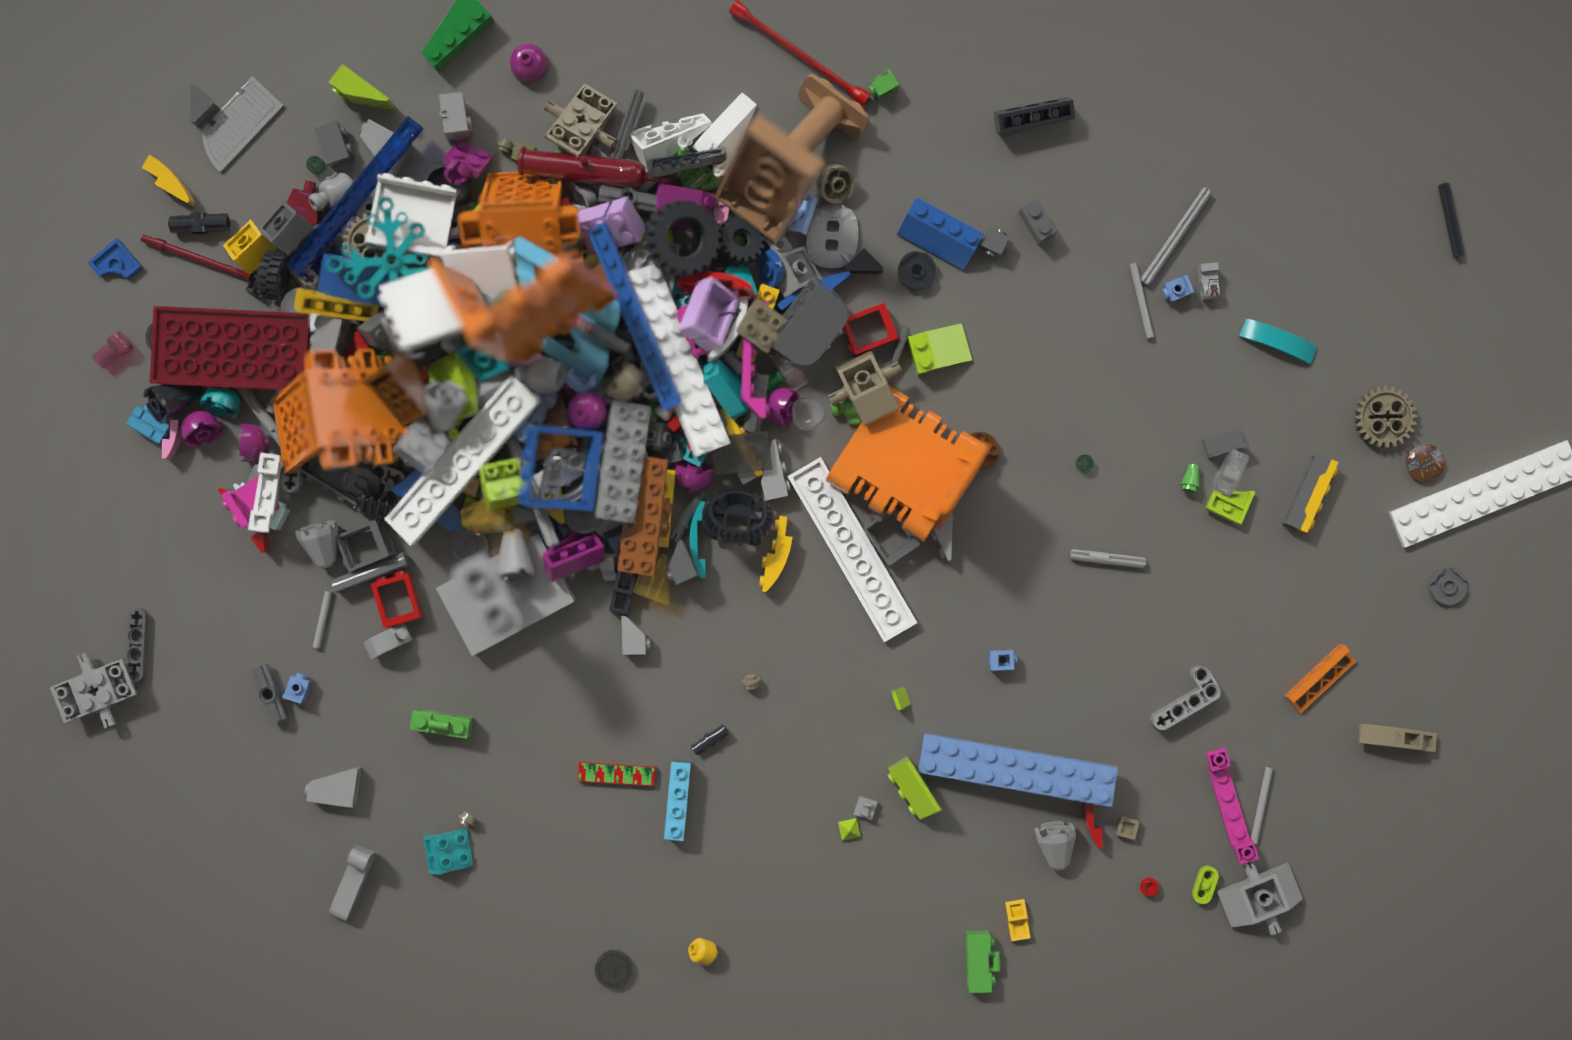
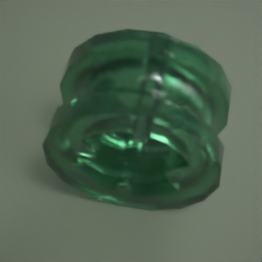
M311 156L308 158L306 166L311 173L318 175L324 172L325 162L320 157ZM317 161H319L318 163L320 164V167H316L315 170H313L314 167L311 166L312 163H316Z
M1084 454L1076 459L1075 465L1079 471L1086 472L1092 469L1094 461L1091 456ZM1084 458H1087L1086 461H1089V465L1086 468H1082L1083 465L1080 466V461H1083Z

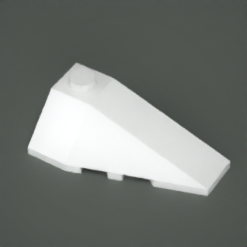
M741 93L692 146L693 150L699 152L726 147L727 159L723 161L720 170L728 169L745 129L751 122L757 104Z
M704 114L681 118L678 123H669L667 121L662 122L663 126L651 128V125L644 126L632 131L629 140L639 161L648 169L650 159L673 156L678 152L680 147L678 144L679 137L685 135L684 140L686 143L688 139L691 138L693 140L712 123Z

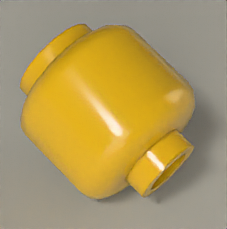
M704 938L695 939L688 949L691 961L701 965H710L716 960L718 955L715 943Z

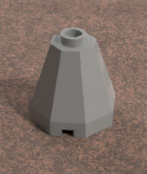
M433 381L423 388L425 405L428 407V415L432 427L440 432L448 431L454 426L465 405L466 396L464 388L451 381H444V384L439 385V381Z
M332 520L326 521L327 525L319 522L303 527L300 531L297 530L295 532L297 540L314 564L321 566L322 569L333 566V562L337 560L336 536L338 535V525L336 521Z
M1064 821L1041 824V829H1038V827L1034 829L1037 842L1050 868H1054L1056 871L1064 870L1070 864L1076 838L1073 823L1068 822V826L1064 825Z

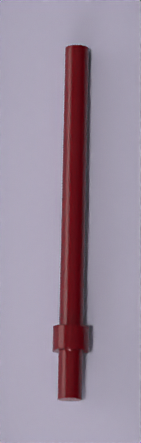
M144 234L141 236V242L150 244L160 251H169L248 281L252 274L249 275L243 270L169 244L164 239H155Z

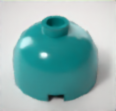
M209 387L204 392L200 405L202 406L204 403L206 405L205 409L215 415L226 418V414L232 415L231 419H234L240 411L241 398L234 388Z

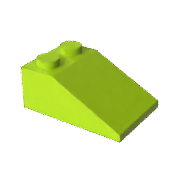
M343 64L328 82L333 87L331 90L345 102L348 99L355 104L389 110L397 108L388 97Z
M962 323L908 336L907 342L917 376L972 360Z
M457 352L428 365L429 383L439 381V385L444 384V381H451L464 388L466 402L456 422L478 412L475 375Z

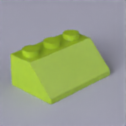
M908 756L888 768L890 772L887 774L893 784L897 783L900 787L898 793L903 801L905 799L908 800L910 803L908 809L914 817L917 815L919 819H922L941 810Z

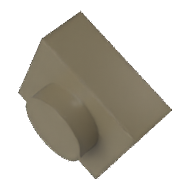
M1120 815L1115 834L1135 840L1140 821Z

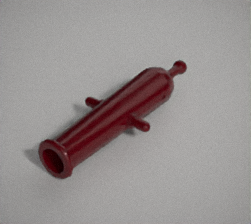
M525 146L521 147L518 156V174L520 176L530 174L620 189L632 188L633 190L642 188L646 182H658L669 185L671 182L669 175L649 179L645 167L634 160L586 155L576 157L573 154L527 150Z

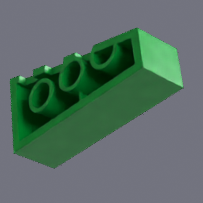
M456 0L421 53L434 69L439 72L492 25L494 20L478 0Z

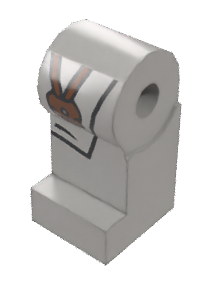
M1218 262L1197 266L1202 300L1219 299Z

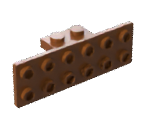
M650 457L643 458L635 520L633 523L623 521L618 571L649 576L655 575L659 537H666L670 529L668 519L672 511L671 498H664L668 460Z

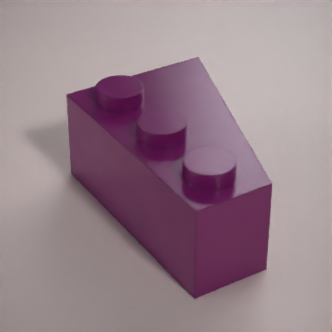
M571 531L566 539L559 541L558 544L542 554L543 569L551 582H554L604 561V546L595 532L580 534Z

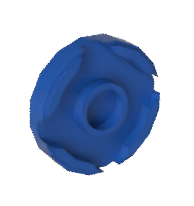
M766 249L761 251L762 253L757 257L756 267L760 270L758 276L761 282L774 288L779 286L783 280V265L780 257L774 250Z

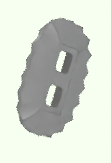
M823 204L815 208L806 234L807 253L812 262L820 267L841 268L846 266L856 254L858 243L857 217L853 210L844 205ZM838 221L839 231L828 232L826 230L827 222ZM837 240L838 250L827 251L825 249L826 241Z

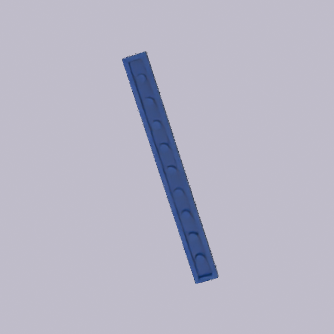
M602 222L587 230L607 279L619 297L617 302L664 411L683 403V400L607 222Z

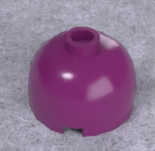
M530 43L521 44L511 53L509 63L515 78L530 84L538 82L545 76L548 69V60L543 50L538 46Z
M779 388L772 392L771 395H768L766 398V403L769 404L768 418L779 426H789L798 409L794 408L796 402L800 403L799 392L788 388Z
M591 391L576 395L570 401L567 409L571 424L577 429L587 431L601 427L608 415L605 400L599 394Z
M192 411L182 421L180 430L186 445L190 447L202 446L201 443L205 441L208 444L212 443L222 432L216 417L207 411Z
M241 424L240 429H244L243 434L239 436L240 456H244L241 458V462L257 461L260 459V453H265V450L270 448V438H266L265 432L259 426Z
M686 460L677 461L675 478L677 483L685 488L686 492L696 493L708 487L711 483L714 469L706 463H702L701 467H698L694 464H688Z

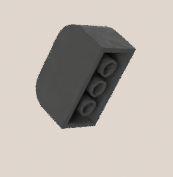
M813 275L782 316L788 321L772 347L799 365L812 364L823 353L826 354L834 338L837 339L842 334V328L848 318L847 308L838 293Z

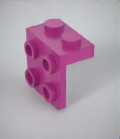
M259 476L235 491H227L221 495L224 499L222 501L223 505L228 511L231 510L234 515L233 520L238 527H249L251 510H254ZM276 502L275 511L280 507L278 502Z

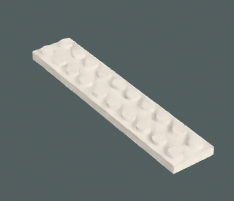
M655 264L629 271L630 279L683 400V403L675 406V409L694 456L730 444L710 391L703 381L704 376L698 361L692 356V347L689 346L684 334L678 330L680 323L677 318V309L661 269L656 268Z
M511 375L443 452L433 469L425 473L385 520L410 546H414L479 473V466L487 464L541 401L523 383L519 382L514 375Z
M1568 440L1562 441L1388 512L1402 547H1408L1572 480V449Z
M820 457L792 473L788 478L882 640L886 642L915 625L917 621L839 489L826 482L829 470Z

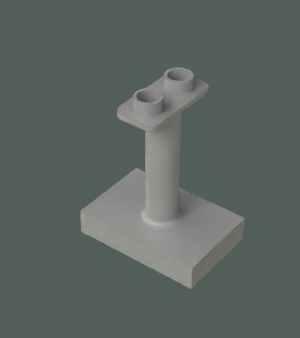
M538 533L526 540L535 571V576H531V579L511 581V578L505 577V581H503L496 571L499 555L491 559L485 555H479L457 566L452 574L453 579L436 588L471 656L481 653L577 601L564 577L551 582L543 569L542 554L549 548L541 534Z

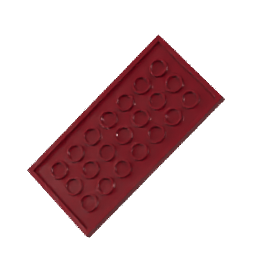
M153 306L149 383L284 390L306 370L305 356L309 352L311 314Z

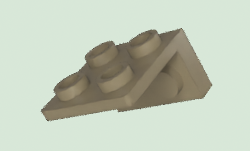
M755 299L738 325L736 332L756 346L755 350L759 353H768L788 320L759 299Z

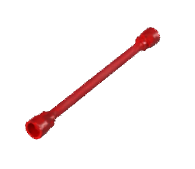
M736 0L730 7L729 13L740 21H748L807 62V64L817 69V71L827 76V78L837 83V85L847 90L848 94L851 95V99L862 107L866 104L871 94L859 85L855 87L848 84V82L846 83L844 79L842 80L834 72L832 73L828 68L826 69L824 65L822 66L818 61L816 62L814 58L812 59L808 54L806 55L800 48H796L790 41L784 37L782 38L780 34L755 18L749 12V8L740 1Z

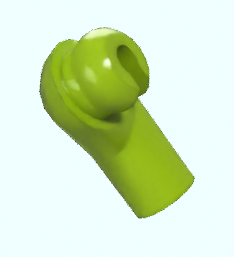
M459 421L455 422L454 426L447 431L451 439H456L459 435L456 427L460 424Z

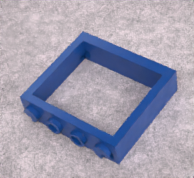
M528 425V429L525 431L526 449L523 450L522 454L524 469H521L520 472L522 488L518 491L520 503L525 506L594 511L603 433L593 430ZM537 432L588 437L581 502L530 498Z

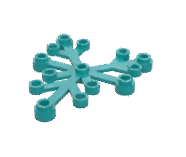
M383 196L378 201V207L383 212L384 223L376 214L369 215L367 219L371 226L378 228L385 234L387 252L383 257L365 259L355 251L351 244H345L342 247V252L353 260H341L339 257L333 256L327 261V268L333 273H339L344 268H353L351 272L345 275V280L348 284H355L358 279L357 277L365 267L381 266L369 282H363L358 287L359 295L365 299H369L374 295V288L388 271L390 283L398 280L397 270L406 278L432 269L431 267L408 269L403 265L407 263L423 265L426 262V256L421 252L415 255L402 256L415 239L424 236L425 227L420 222L412 223L409 227L408 236L395 250L393 234L402 224L407 223L408 216L405 212H399L396 215V219L392 222L391 211L394 209V202L388 196ZM384 202L390 203L388 209L383 208ZM405 215L406 219L401 222L398 220V217ZM372 217L377 218V222L375 224H372L370 222V219ZM417 227L420 228L421 233L415 234L414 229ZM346 247L352 248L350 254L345 253ZM422 255L424 260L418 262L416 260L417 256ZM394 257L396 262L389 264V258ZM334 262L339 263L337 269L332 268ZM354 275V281H348V276ZM366 287L370 288V293L364 294L363 289Z

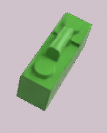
M415 709L412 712L410 730L467 739L471 737L474 717Z
M987 930L965 931L967 990L969 993L992 992V986H995V975H992L991 972L1001 971L1000 951H991V948H994V936H990V932ZM989 956L993 958V966H989Z

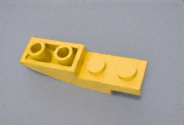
M780 516L779 520L775 519L774 531H778L777 539H773L772 550H775V554L767 553V557H763L762 568H765V574L760 576L759 587H763L762 592H767L774 584L784 568L789 555L792 537L785 536L787 517Z

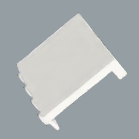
M378 174L372 214L378 215L384 223L383 212L378 207V201L381 197L388 196L394 202V209L391 211L392 222L396 219V215L399 212H405L408 216L407 223L402 224L393 234L395 250L408 236L410 225L414 222H420L425 227L424 236L415 239L403 254L415 255L421 252L425 254L427 259L443 261L441 253L447 248L456 200V190L448 185L440 187L428 181L419 183L407 177L399 179L391 174ZM389 202L383 203V208L388 209L390 207ZM405 215L398 217V220L401 222L406 219ZM372 217L370 219V222L372 224H375L377 222V218ZM370 224L365 238L366 247L387 251L385 234ZM418 227L415 228L414 233L420 234L421 229Z
M509 241L506 246L456 250L455 246H448L441 253L444 264L448 263L453 269L473 279L487 307L493 309L495 297L500 291L512 289L520 284L515 247L512 241Z
M432 269L380 286L382 295H379L381 304L383 307L387 306V310H385L389 322H394L391 325L395 336H400V340H398L402 352L406 350L409 358L412 357L410 349L464 331Z

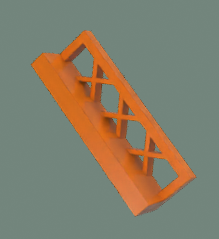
M1339 644L1284 695L1299 713H1302L1356 662L1349 654L1350 650L1345 645ZM1346 656L1349 662L1344 666H1337V662ZM1333 668V677L1323 679V676ZM1319 681V690L1317 692H1309V689ZM1303 694H1306L1305 703L1299 707L1296 701Z

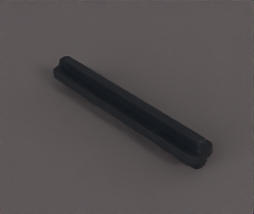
M1442 183L1438 185L1452 254L1454 258L1465 255L1450 183Z

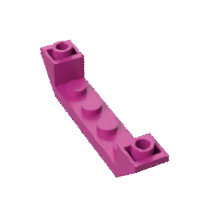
M743 337L741 400L760 420H764L765 415H769V404L766 403V398H750V395H754V384H750L755 370V365L751 364V357H755V345H751V342Z
M1223 747L1206 752L1207 770L1230 845L1238 862L1241 865L1258 860L1257 850L1254 841L1249 837L1228 767L1231 765L1226 748Z

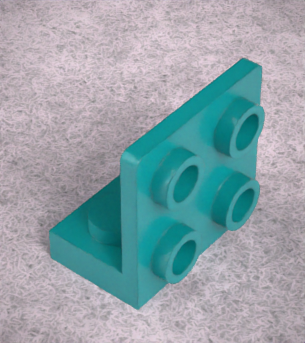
M466 828L438 835L428 834L423 836L429 874L439 875L473 866Z

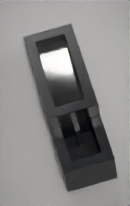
M617 571L609 607L610 612L629 615L638 574Z

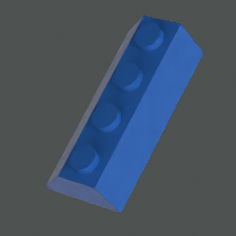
M918 197L914 200L897 233L900 237L963 271L984 235L982 232Z

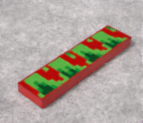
M579 761L577 781L654 786L656 766Z

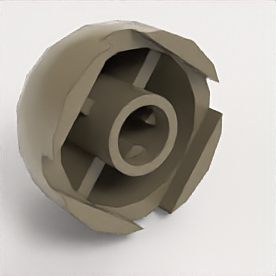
M831 164L824 167L817 176L816 185L818 192L826 201L832 204L842 203V200L851 197L855 190L856 180L853 177V172L840 164Z
M627 361L621 366L623 371L616 373L607 388L606 395L616 401L624 402L630 400L633 396L637 397L642 390L640 386L642 378L639 370Z

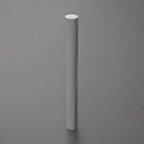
M1132 263L1129 266L1146 338H1153L1154 333L1137 263Z
M1265 767L1251 839L1255 844H1258L1273 768Z

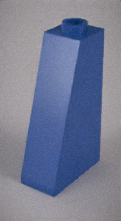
M415 469L391 489L403 498L424 474ZM451 503L435 522L449 532L453 530L457 532L464 526L463 522L466 520L454 504Z

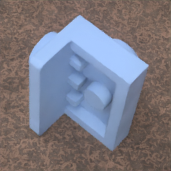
M806 196L788 230L789 232L807 234L818 202L817 197Z

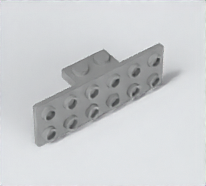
M612 401L607 439L601 442L597 479H601L595 515L597 518L631 523L635 520L651 409L649 406Z

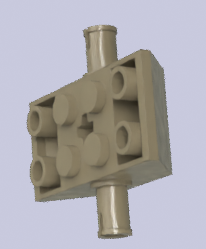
M585 83L565 108L549 100L545 105L544 111L549 112L558 119L546 133L545 138L576 157L586 155L596 141L612 149L617 139L603 132L613 114L617 102Z
M868 350L835 365L844 386L842 389L828 395L833 406L848 398L849 400L851 399L864 427L899 410L887 384V379L902 373L898 361L883 369L879 368L873 354Z

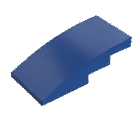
M323 255L317 290L319 293L382 306L379 295H382L380 286L390 283L389 271L374 288V295L369 299H365L359 295L358 287L363 282H369L381 266L365 267L357 277V282L355 284H348L345 280V275L351 272L353 268H344L339 273H333L327 268V261L330 257L336 255ZM336 256L341 260H353L350 257ZM334 262L332 264V268L337 269L339 267L338 262ZM397 270L398 280L403 279L404 275ZM349 275L348 281H354L355 276ZM364 288L363 293L369 294L370 288Z

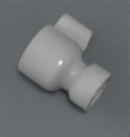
M604 553V561L588 567V571L600 569L604 581H615L617 560L612 553Z

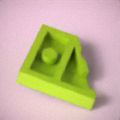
M1213 491L1205 510L1240 526L1255 491Z

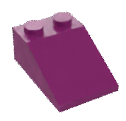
M658 184L655 212L658 211L659 207L668 203L686 200L695 201L697 205H704L706 207L705 211H711L714 215L715 194L701 190ZM677 220L670 225V227L696 234L693 226L685 220Z

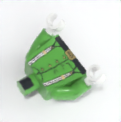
M685 135L679 137L678 144L680 147L677 155L696 152L691 147L688 149V146L693 143L691 138L685 143ZM710 164L700 168L676 172L675 175L681 180L677 187L705 192L714 190L727 169L721 171L722 164L715 166Z

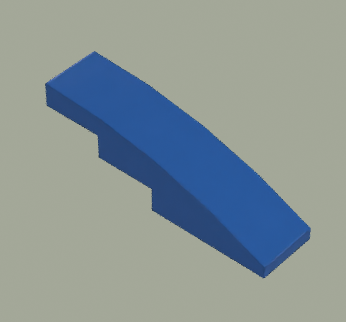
M846 271L820 280L835 290L851 277V273ZM803 288L778 303L777 308L781 312L785 311L794 302Z

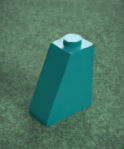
M716 359L704 366L703 381L728 416L733 420L748 412V407L741 400L742 379L720 359Z

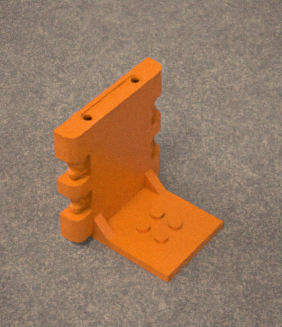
M518 171L488 173L478 210L464 212L459 216L462 244H468L469 249L506 246L509 241H512L514 246V239L522 237L555 257L566 253L584 265L583 255L579 254L577 248H564L566 245L578 243L577 238L581 236L578 208L574 206H560L564 180L530 174L520 176ZM533 264L536 280L538 276L543 274L541 268Z
M563 253L541 268L543 275L538 276L533 282L528 283L526 286L520 283L508 291V298L498 306L493 307V309L487 307L472 278L437 259L429 262L472 346L507 363L514 359L525 363L545 349L542 341L548 336H553L558 331L566 335L575 329L577 325L574 319L580 314H585L590 309L598 313L619 299L615 289L608 280L566 253Z
M360 349L355 353L354 357L349 356L348 368H346L344 358L337 357L336 350H310L305 356L306 370L272 399L285 474L293 473L313 456L317 455L321 456L324 468L352 467L361 460L360 449H363L365 461L372 462L374 466L389 465L393 460H397L398 455L392 450L410 423L401 426L364 381L382 366L380 356L374 355V349ZM394 351L391 356H385V364L396 358ZM420 370L418 374L423 389L427 386L425 372Z
M888 385L899 410L865 427L861 423L827 475L826 482L848 495L859 479L860 482L854 490L855 494L861 492L864 484L870 486L869 491L865 494V500L868 501L874 491H877L869 504V509L881 515L890 500H892L893 502L886 512L890 515L894 512L897 504L904 508L898 514L897 520L901 521L907 511L911 512L904 522L902 529L924 542L933 527L939 530L942 529L981 468L989 446L965 431L960 434L953 445L951 442L956 436L957 431H951L947 440L941 437L947 429L946 424L941 426L937 434L934 433L942 421V417L930 410L922 423L919 424L925 411L920 410L914 420L909 418L908 416L912 413L915 406L911 403L904 414L901 413L909 401V397Z

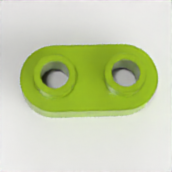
M1205 865L1198 871L1192 889V897L1199 904H1206L1212 899L1219 878L1217 870L1212 866ZM1206 872H1210L1209 878L1204 877ZM1200 890H1204L1203 896L1198 895Z

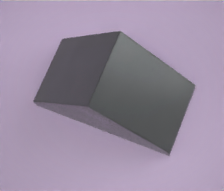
M190 84L191 123L201 127L219 106L195 84Z

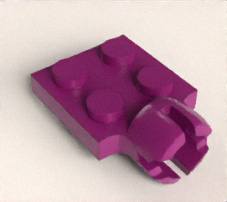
M458 140L443 158L442 163L447 165L444 175L450 183L454 178L457 179L454 185L462 184L468 177L478 179L493 161L494 155L484 149L470 145L466 141Z

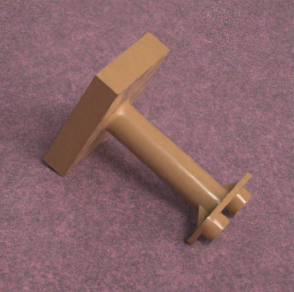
M809 74L804 79L798 92L800 100L812 110L789 136L761 115H758L745 129L714 197L776 244L789 230L824 164L812 152L835 126L852 139H858L863 134L870 120L868 114L859 103L850 101L836 91L828 80L819 78L814 74Z

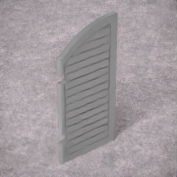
M253 76L242 87L246 92L242 96L237 92L212 118L216 123L213 126L207 123L201 130L205 151L214 167L220 173L284 107Z

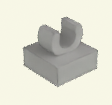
M859 795L853 814L872 820L878 801Z

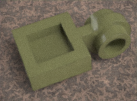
M503 138L498 142V150L507 154L512 151L511 159L517 162L522 146H525L527 150H536L535 146L518 140L515 147L512 146L513 143Z

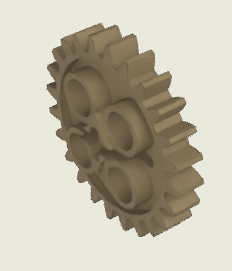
M363 213L362 220L357 216V223L350 222L352 228H345L349 234L343 235L347 242L342 243V246L351 244L355 251L365 259L370 253H375L374 258L383 257L387 251L366 247L365 241L362 244H357L359 238H366L369 230L368 216ZM346 247L345 253L350 254L352 248ZM394 257L389 258V264L395 263L396 259Z
M1387 385L1382 386V389L1375 387L1374 391L1368 390V396H1361L1363 401L1357 402L1360 408L1354 409L1358 416H1354L1353 419L1358 420L1354 427L1360 426L1361 429L1357 433H1364L1363 440L1370 438V445L1376 442V447H1381L1383 443V447L1388 448L1389 443L1392 447H1395L1397 443H1404L1403 438H1410L1407 432H1414L1411 426L1417 425V423L1412 420L1418 417V415L1412 413V411L1417 409V407L1410 406L1413 400H1406L1409 394L1401 395L1402 389L1395 392V386L1390 387L1388 390ZM1393 402H1395L1398 405L1397 412H1394L1392 410L1391 406ZM1373 403L1378 404V412L1373 411ZM1369 415H1402V418L1369 419ZM1394 421L1398 424L1397 431L1393 430L1392 423ZM1374 422L1379 424L1377 432L1373 429Z

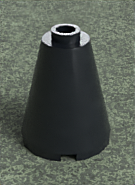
M161 384L146 388L143 396L148 398L149 403L146 406L150 414L157 422L161 420L162 424H164L200 397L202 389L201 386Z

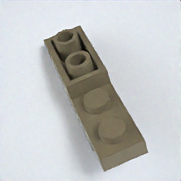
M1359 724L1358 743L1426 752L1436 751L1437 733Z

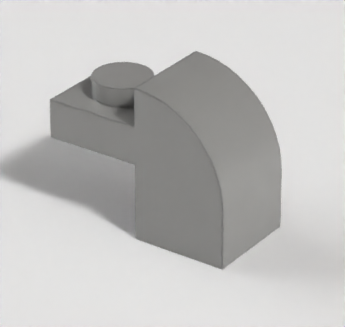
M402 623L371 637L363 643L372 660L412 641V638L405 623Z

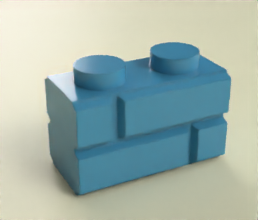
M146 404L144 407L137 405L126 423L128 427L162 445V439H169L170 420L162 424L161 420L157 422L150 414Z

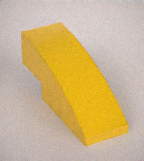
M149 155L142 168L158 177L155 185L194 207L195 202L180 178L165 164Z

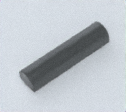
M405 552L332 579V587L334 592L343 594L374 582L377 578L387 577L410 568L411 565Z

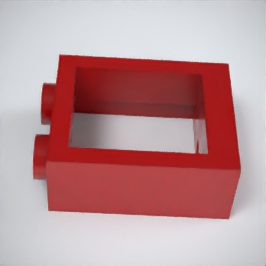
M885 302L848 316L847 322L842 328V335H847L849 341L846 343L849 353H853L854 356L898 340ZM878 312L888 337L858 348L848 323Z
M405 570L394 573L393 578L387 579L386 576L375 579L376 583L371 584L383 628L424 617L411 573H405ZM405 580L413 612L388 619L379 587Z

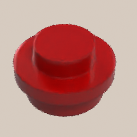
M1145 878L1140 883V891L1147 897H1153L1159 892V883L1154 878Z

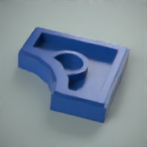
M118 238L114 239L88 262L101 278L108 274L117 273L130 280L144 268Z

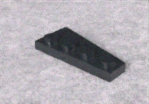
M726 147L650 159L647 171L648 177L651 179L710 164H722L727 159Z

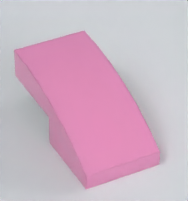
M170 420V439H162V459H172L176 454L182 439L180 431L182 421Z

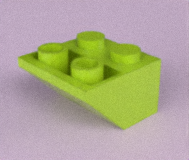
M517 458L479 466L482 492L488 511L521 504L518 499V491L522 488V480L520 479L521 469Z

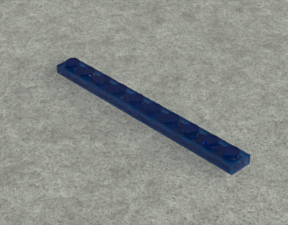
M407 116L343 194L339 202L334 205L286 264L287 267L301 278L306 274L377 187L378 174H387L423 131L424 128Z

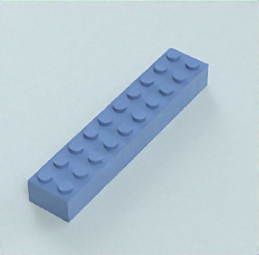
M925 732L918 773L1112 807L1118 767L1110 764Z

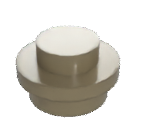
M749 674L741 681L744 688L750 690L758 688L761 680L755 674Z
M463 812L462 815L459 814L458 817L461 819L459 823L467 828L476 825L475 821L477 819L466 812Z

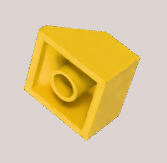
M252 220L248 221L223 245L233 261L249 275L260 268L259 263L265 251L277 250L276 246L258 230L259 227Z

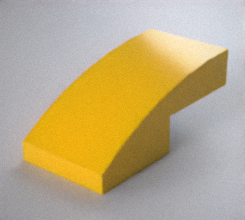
M1025 900L1005 902L1011 941L1030 939Z

